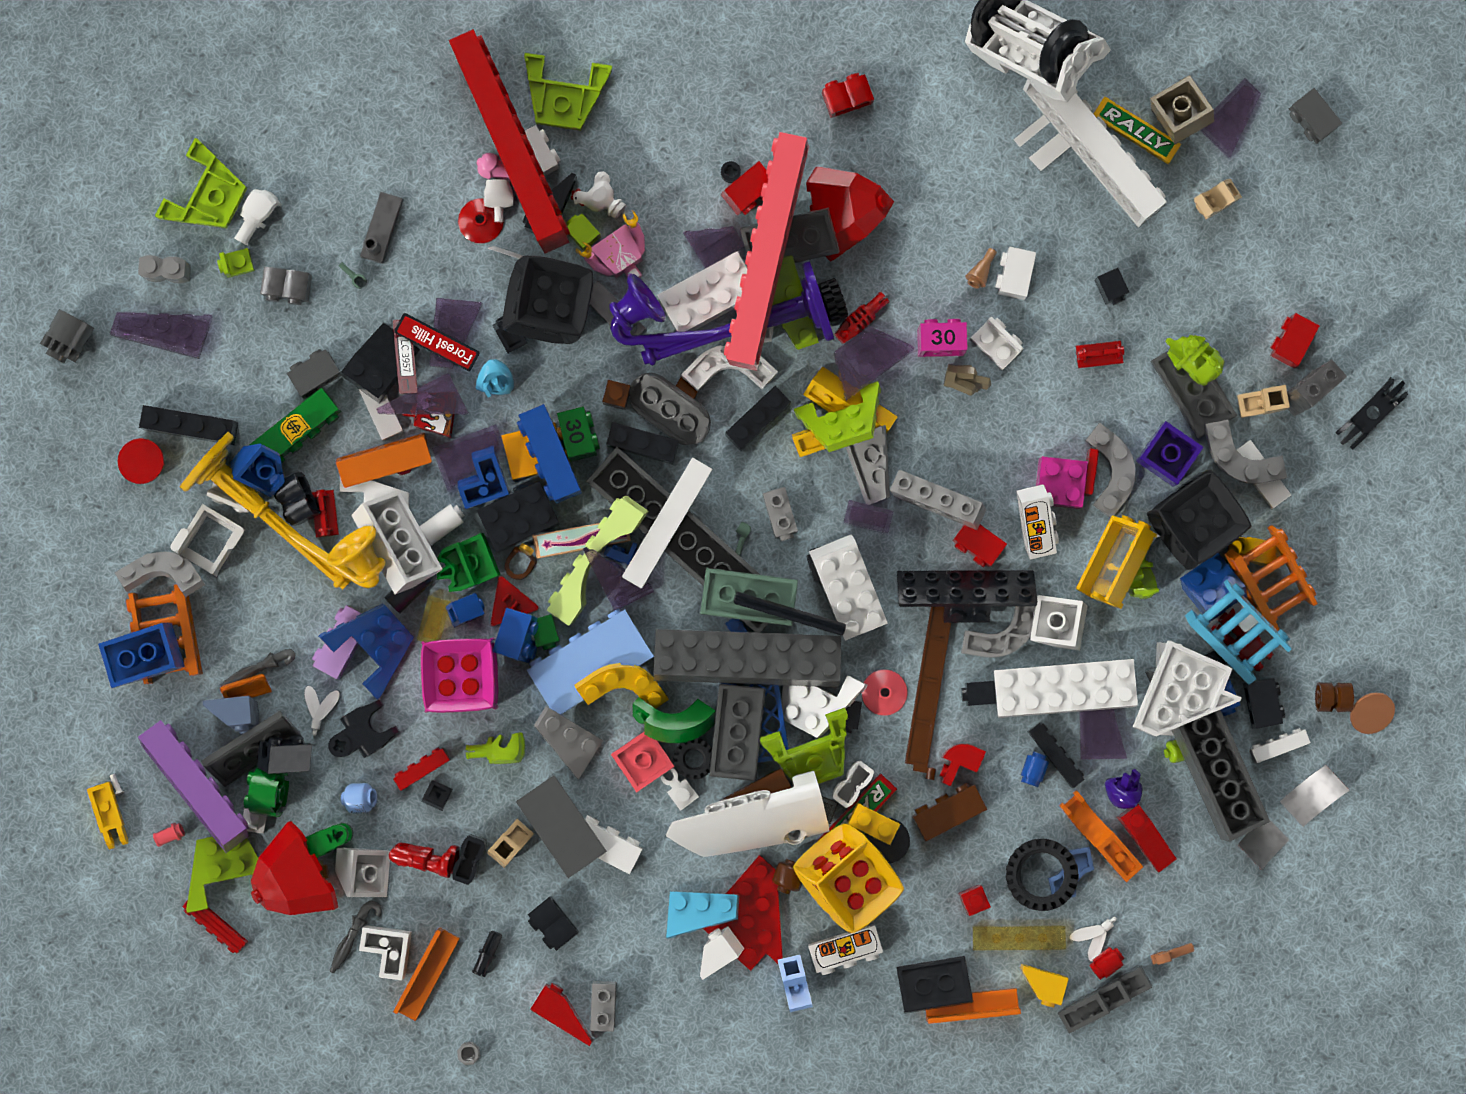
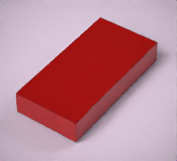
M1090 448L1087 451L1086 461L1088 464L1084 496H1091L1094 492L1099 457L1098 449Z

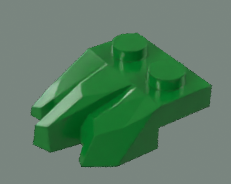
M484 533L442 549L437 557L439 562L445 563V567L437 573V580L450 579L452 583L448 586L449 592L462 591L501 575Z

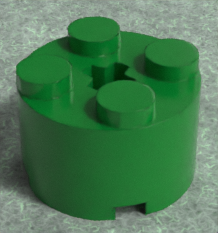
M259 768L254 772H249L247 776L249 791L248 795L244 798V808L249 809V812L252 814L280 817L283 812H279L281 806L286 807L288 799L289 781H286L284 777L288 776V773L267 774Z

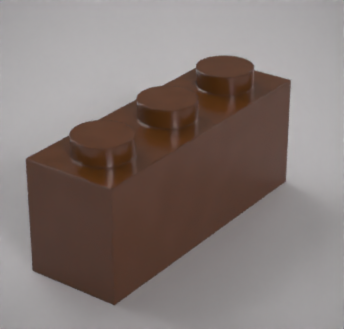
M968 783L962 784L955 788L957 793L948 796L947 793L935 799L936 804L930 807L924 804L914 810L916 814L912 818L924 841H928L988 810L974 784L970 786Z

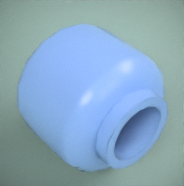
M351 783L342 792L341 803L349 813H368L377 803V793L368 783Z

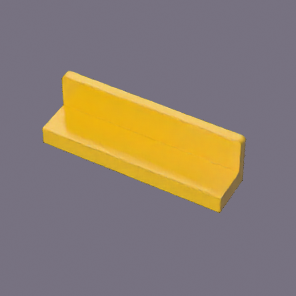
M821 367L803 394L828 412H836L850 405L863 403L859 390L825 367ZM879 404L876 409L877 419L875 428L886 425L887 434L896 421L897 416Z

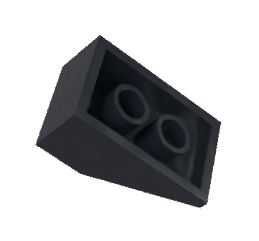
M384 322L353 355L341 371L344 379L379 404L398 380L394 330ZM413 344L415 358L420 349Z

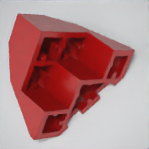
M818 166L814 168L806 182L807 192H811L812 198L810 212L829 207L840 250L838 254L825 256L830 262L867 237L886 217L894 203L893 199L880 185L854 172Z
M292 821L287 822L258 858L251 878L253 889L251 896L257 904L260 903L266 910L286 915L321 912L338 908L335 890L332 884L320 874L323 868L316 855L312 854L310 856L305 835Z

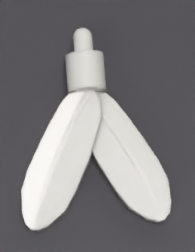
M307 686L304 695L309 712L313 718L311 725L313 729L312 735L316 736L317 731L321 727V720L335 707L340 693L339 691L329 693L320 704L316 691L311 686Z
M1117 918L1107 919L1101 925L1077 929L1071 933L1070 939L1077 942L1092 939L1088 950V958L1092 961L1101 953L1107 935L1106 931H1109L1114 926L1113 923Z

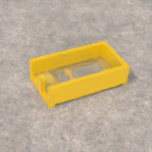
M1112 515L1076 589L1092 599L1122 609L1124 605L1122 601L1129 591L1154 540L1153 538L1157 537V534L1150 530L1151 526L1140 520L1138 523H1134L1135 520L1125 515H1122L1121 518Z

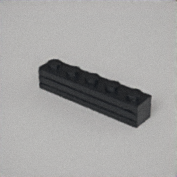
M1037 723L1027 732L1070 787L1075 788L1085 780L1083 778L1084 774L1080 769L1077 770L1074 767L1075 762L1070 757L1067 758L1064 748L1056 744V738L1048 734V728L1044 723Z

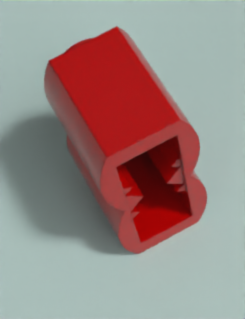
M854 73L847 76V80L838 83L837 80L825 84V88L822 89V96L830 118L873 104L874 97L865 74L859 75V73Z

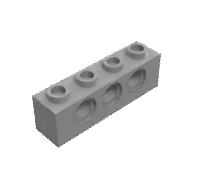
M902 470L898 471L890 488L893 496L975 530H978L987 510L982 502Z

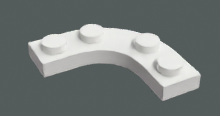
M720 345L701 354L681 374V377L696 391H699L721 370L735 369L747 375L763 390L778 374V371L762 356H760L757 371L732 366L724 355L725 346Z

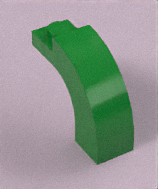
M639 697L633 702V717L638 723L644 724V734L657 741L666 743L691 741L705 734L715 724L716 710L699 699L686 710L675 714L658 711Z

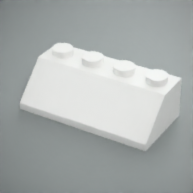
M399 490L362 503L351 515L358 528L374 526L377 530L372 544L377 557L385 560L382 572L394 594L411 589L442 570L439 561Z

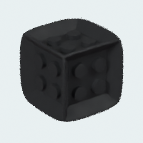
M528 255L521 257L516 261L509 280L503 312V330L518 336L550 343L572 344L578 341L585 327L593 287V271L581 265L548 257Z
M1212 470L1203 472L1199 478L1185 484L1156 505L1151 511L1147 512L1154 530L1173 556L1187 570L1194 569L1198 564L1210 559L1252 527L1241 505Z

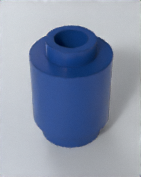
M1033 752L1032 756L1027 755L1021 772V776H1023L1021 782L1035 787H1039L1040 782L1043 783L1049 761L1045 760V755Z

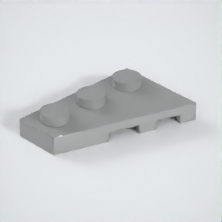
M545 706L534 724V727L579 780L603 740Z

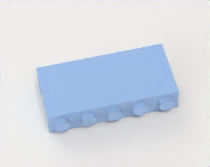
M619 608L607 615L609 619L601 624L600 621L595 622L588 627L589 632L581 635L578 633L568 639L570 643L562 648L561 645H558L549 651L550 656L544 660L539 657L529 663L531 668L527 669V672L550 709L561 715L584 701L574 685L603 666L615 663L641 666L654 658V655L626 610L620 611Z

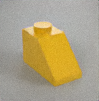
M1021 964L1020 969L1035 996L1042 1000L1041 1004L1053 1008L1055 1004L1062 1005L1069 978Z

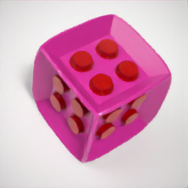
M494 637L490 639H449L421 642V682L425 713L498 709L497 653L493 652Z

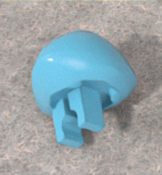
M490 359L483 365L475 388L484 392L488 398L492 395L510 394L514 389L513 375L503 362L497 359Z

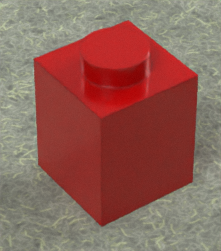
M980 884L958 893L968 916L991 908L984 889Z

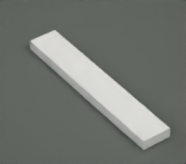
M692 457L622 575V578L641 589L643 588L712 471L710 467Z

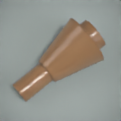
M989 248L984 258L965 275L970 286L977 289L986 286L991 262L997 253L994 249Z

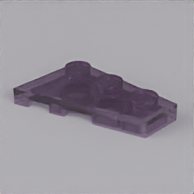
M1246 78L1214 109V122L1200 130L1228 158L1231 157L1261 95Z
M436 298L433 327L465 344L483 303ZM432 352L430 353V367L454 368L455 364Z
M497 425L432 448L448 492L458 484L457 481L465 479L475 470L472 452L494 446L497 453L504 447Z

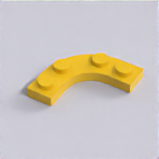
M621 663L606 665L574 685L587 705L607 692L618 688L632 690L639 698L655 709L669 700L658 682L654 681V677L648 671L636 665H621Z

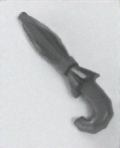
M285 649L276 654L270 652L263 661L240 669L225 680V682L221 683L220 686L222 687L223 685L255 676L259 671L261 672L269 667H279L278 662L284 660L287 666L295 659L296 654L292 649Z
M368 901L363 904L357 915H352V926L336 949L331 964L332 967L329 970L331 973H335L351 952L358 930L368 923L365 921V918L369 911L374 908L376 911L375 915L380 917L382 910L378 902Z

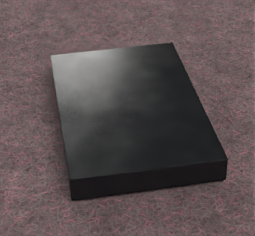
M965 956L896 967L904 1014L973 1003Z

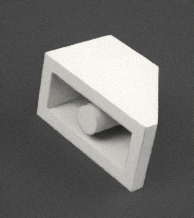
M728 926L723 930L717 928L708 935L709 940L704 945L700 972L702 980L738 958L744 950V947Z

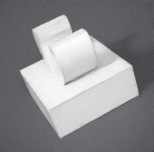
M244 808L243 817L249 827L247 831L264 834L267 816L252 814L249 812V809Z

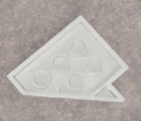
M1167 641L1133 727L1152 736H1158L1241 701V697L1224 690L1233 668L1177 643Z

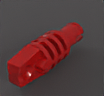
M879 292L869 303L860 305L835 331L834 335L844 344L856 335H859L875 320V315L890 303L888 298L885 299V295Z

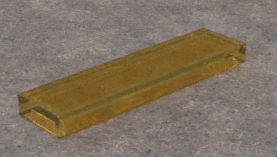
M972 926L973 950L1066 949L1065 926Z

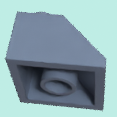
M250 696L203 701L205 708L227 726L235 730V732H239L240 735L259 724L258 702Z

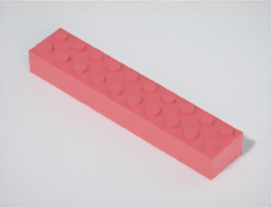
M779 132V137L773 140L772 152L774 158L773 161L769 160L766 174H768V184H763L761 191L763 205L758 206L756 213L758 227L752 230L750 242H752L753 248L752 251L747 252L745 265L748 268L747 274H742L740 281L742 295L741 297L737 296L735 303L737 317L731 320L729 333H731L732 338L731 342H726L724 355L732 366L755 371L758 369L808 155L809 144L806 137Z

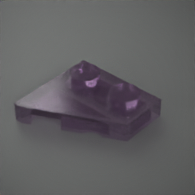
M733 226L683 232V235L705 269L745 247Z

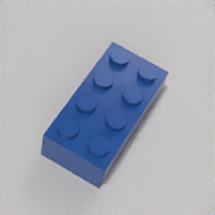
M540 405L519 414L520 421L517 422V425L523 437L527 436L529 442L525 444L530 456L537 458L538 464H535V468L541 479L545 478L548 484L544 486V489L550 501L554 499L556 504L582 494L545 405Z

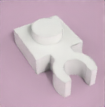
M672 768L670 770L674 778L669 781L662 775L661 780L664 784L672 787L667 793L681 811L699 796L686 778L681 782L678 780V773Z

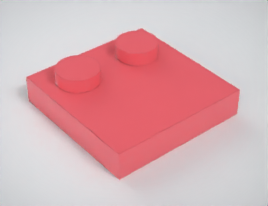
M644 732L611 754L636 793L675 767L659 742L646 736Z

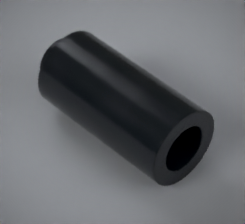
M430 577L417 586L398 594H394L393 590H391L384 598L401 614L433 583V580Z

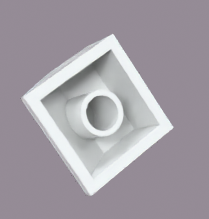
M1038 595L1030 640L1058 648L1080 651L1087 605L1083 601Z

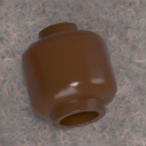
M786 859L785 862L778 863L772 878L773 883L778 885V891L790 895L791 891H800L802 882L793 869L796 862Z

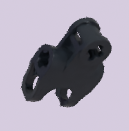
M381 700L358 707L340 719L346 729L330 739L328 748L332 755L346 757L359 750L363 758H366L383 748L388 741L400 732L397 726L381 733L376 732L371 727V716L384 706ZM338 740L346 742L344 751L336 749Z

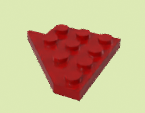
M760 855L725 893L739 895L738 919L702 928L710 934L717 928L723 930L728 926L744 947V950L737 959L750 971L765 954L771 957L777 964L779 959H783L778 885L772 881L776 869Z

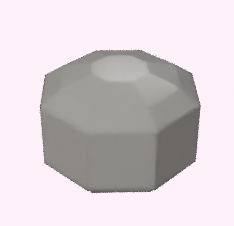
M464 1042L457 1050L458 1060L464 1065H472L480 1057V1047L474 1042Z

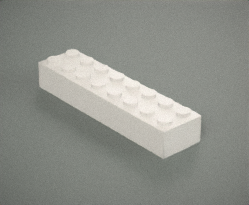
M1027 79L1023 90L1062 137L1071 145L1072 149L1138 228L1165 205L1166 197L1163 191L1151 184V178L1143 169L1140 170L1136 166L1135 158L1120 147L1122 145L1120 140L1114 134L1110 135L1106 130L1105 122L1100 117L1096 118L1091 112L1092 107L1084 99L1081 100L1076 94L1078 93L1077 89H1075L1074 95L1066 103L1062 100L1052 99L1039 92L1032 81Z

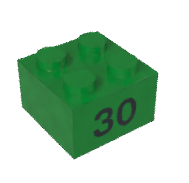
M584 406L557 413L569 460L573 462L597 456L596 450L600 449L596 433L592 434L591 427L595 426L590 411L586 412Z

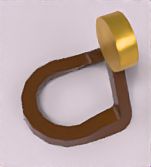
M521 543L519 547H514L505 561V571L510 578L522 580L532 572L537 559L532 555L534 550L531 547ZM518 552L525 553L531 560L523 574H514L509 568L510 561Z

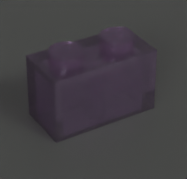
M849 500L842 524L887 535L894 511Z

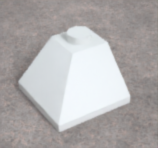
M337 848L335 872L347 897H387L390 851Z

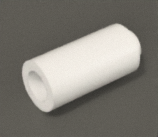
M449 504L419 527L431 547L464 523L462 518L465 515L458 505L453 507Z

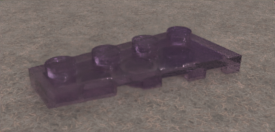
M117 312L110 334L117 338L200 359L213 316L210 314L195 316L192 314L169 315V313H159V315Z
M1114 709L1079 712L1080 759H1127Z

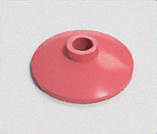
M878 670L870 674L864 681L868 686L861 692L865 706L873 713L891 715L899 711L905 704L907 686L899 674L891 670ZM883 688H887L889 690V695L887 697H883L881 695V690Z

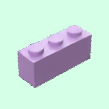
M348 605L344 609L341 607L335 616L337 622L334 628L343 622L347 623L357 618L356 616L362 613ZM352 636L335 652L331 651L324 644L322 649H317L312 658L315 661L313 667L335 679H340L359 644Z

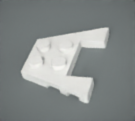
M847 676L838 696L818 686L783 685L781 701L784 719L797 728L817 738H821L829 729L825 714L842 708L846 709L848 706L850 707L855 701L854 699L868 685L851 676Z

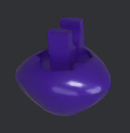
M1136 769L1132 770L1131 775L1123 773L1122 777L1108 778L1104 783L1110 802L1119 809L1134 808L1141 800L1143 791L1142 784L1139 782L1141 774Z

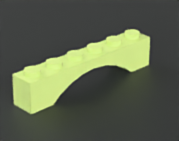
M627 495L621 499L617 498L610 507L612 513L608 518L604 517L597 527L600 531L596 537L593 535L590 537L585 545L588 549L584 555L579 554L572 564L575 567L571 574L567 573L560 582L563 585L559 592L555 591L548 600L550 606L547 611L568 626L576 621L587 604V578L597 555L612 540L637 530L649 512Z

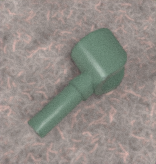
M343 262L339 264V267L352 279V284L357 289H361L356 285L358 278H362L367 283L363 275L356 274Z
M741 522L736 530L737 533L742 535L735 551L738 555L741 554L744 542L751 532V527L745 522Z

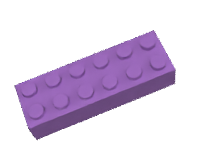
M160 720L138 736L142 748L224 852L228 853L249 837L247 821L240 813L236 815L233 812L235 810L233 808L234 805L226 795L221 797L217 783L212 777L206 778L205 768L198 759L194 761L191 759L193 756L190 753V749L183 741L180 743L177 741V733L169 723L164 725Z

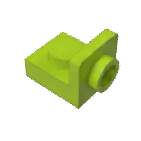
M248 248L227 254L224 252L219 253L220 260H217L220 273H224L228 278L255 271Z

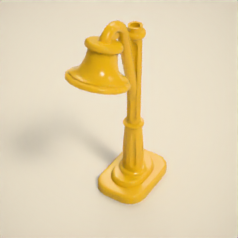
M229 432L206 453L179 486L186 492L196 483L201 485L205 481L211 480L233 500L254 514V518L260 517L330 578L334 582L333 586L335 588L340 587L343 590L350 581L364 588H373L379 582V573L385 566V560L377 557L372 544L377 532L374 526H364L351 532L340 540L330 553L310 542L269 508L268 505L270 503L268 501L265 502L253 488L233 479L232 469L225 464L227 461L225 458L229 454L226 448L234 439V436Z

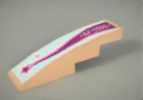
M599 523L532 536L536 558L587 550L588 548L585 547L587 541L592 535L596 537L600 531L597 528ZM630 534L620 536L607 545L631 541Z

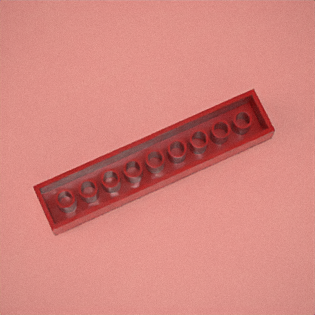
M474 29L448 40L544 254L570 243L567 235L571 233L562 215H560L562 213L554 199L551 188L546 181L543 170L535 156L482 35L477 36Z

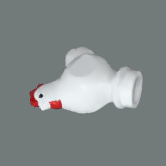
M604 171L598 172L595 175L594 186L588 192H583L579 188L572 191L571 200H574V204L586 206L594 212L608 210V216L617 219L626 207L622 199H614V192L609 184L610 177Z

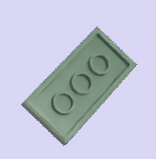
M706 568L700 614L792 626L793 621L734 604L733 600L736 592H741L795 608L798 580Z

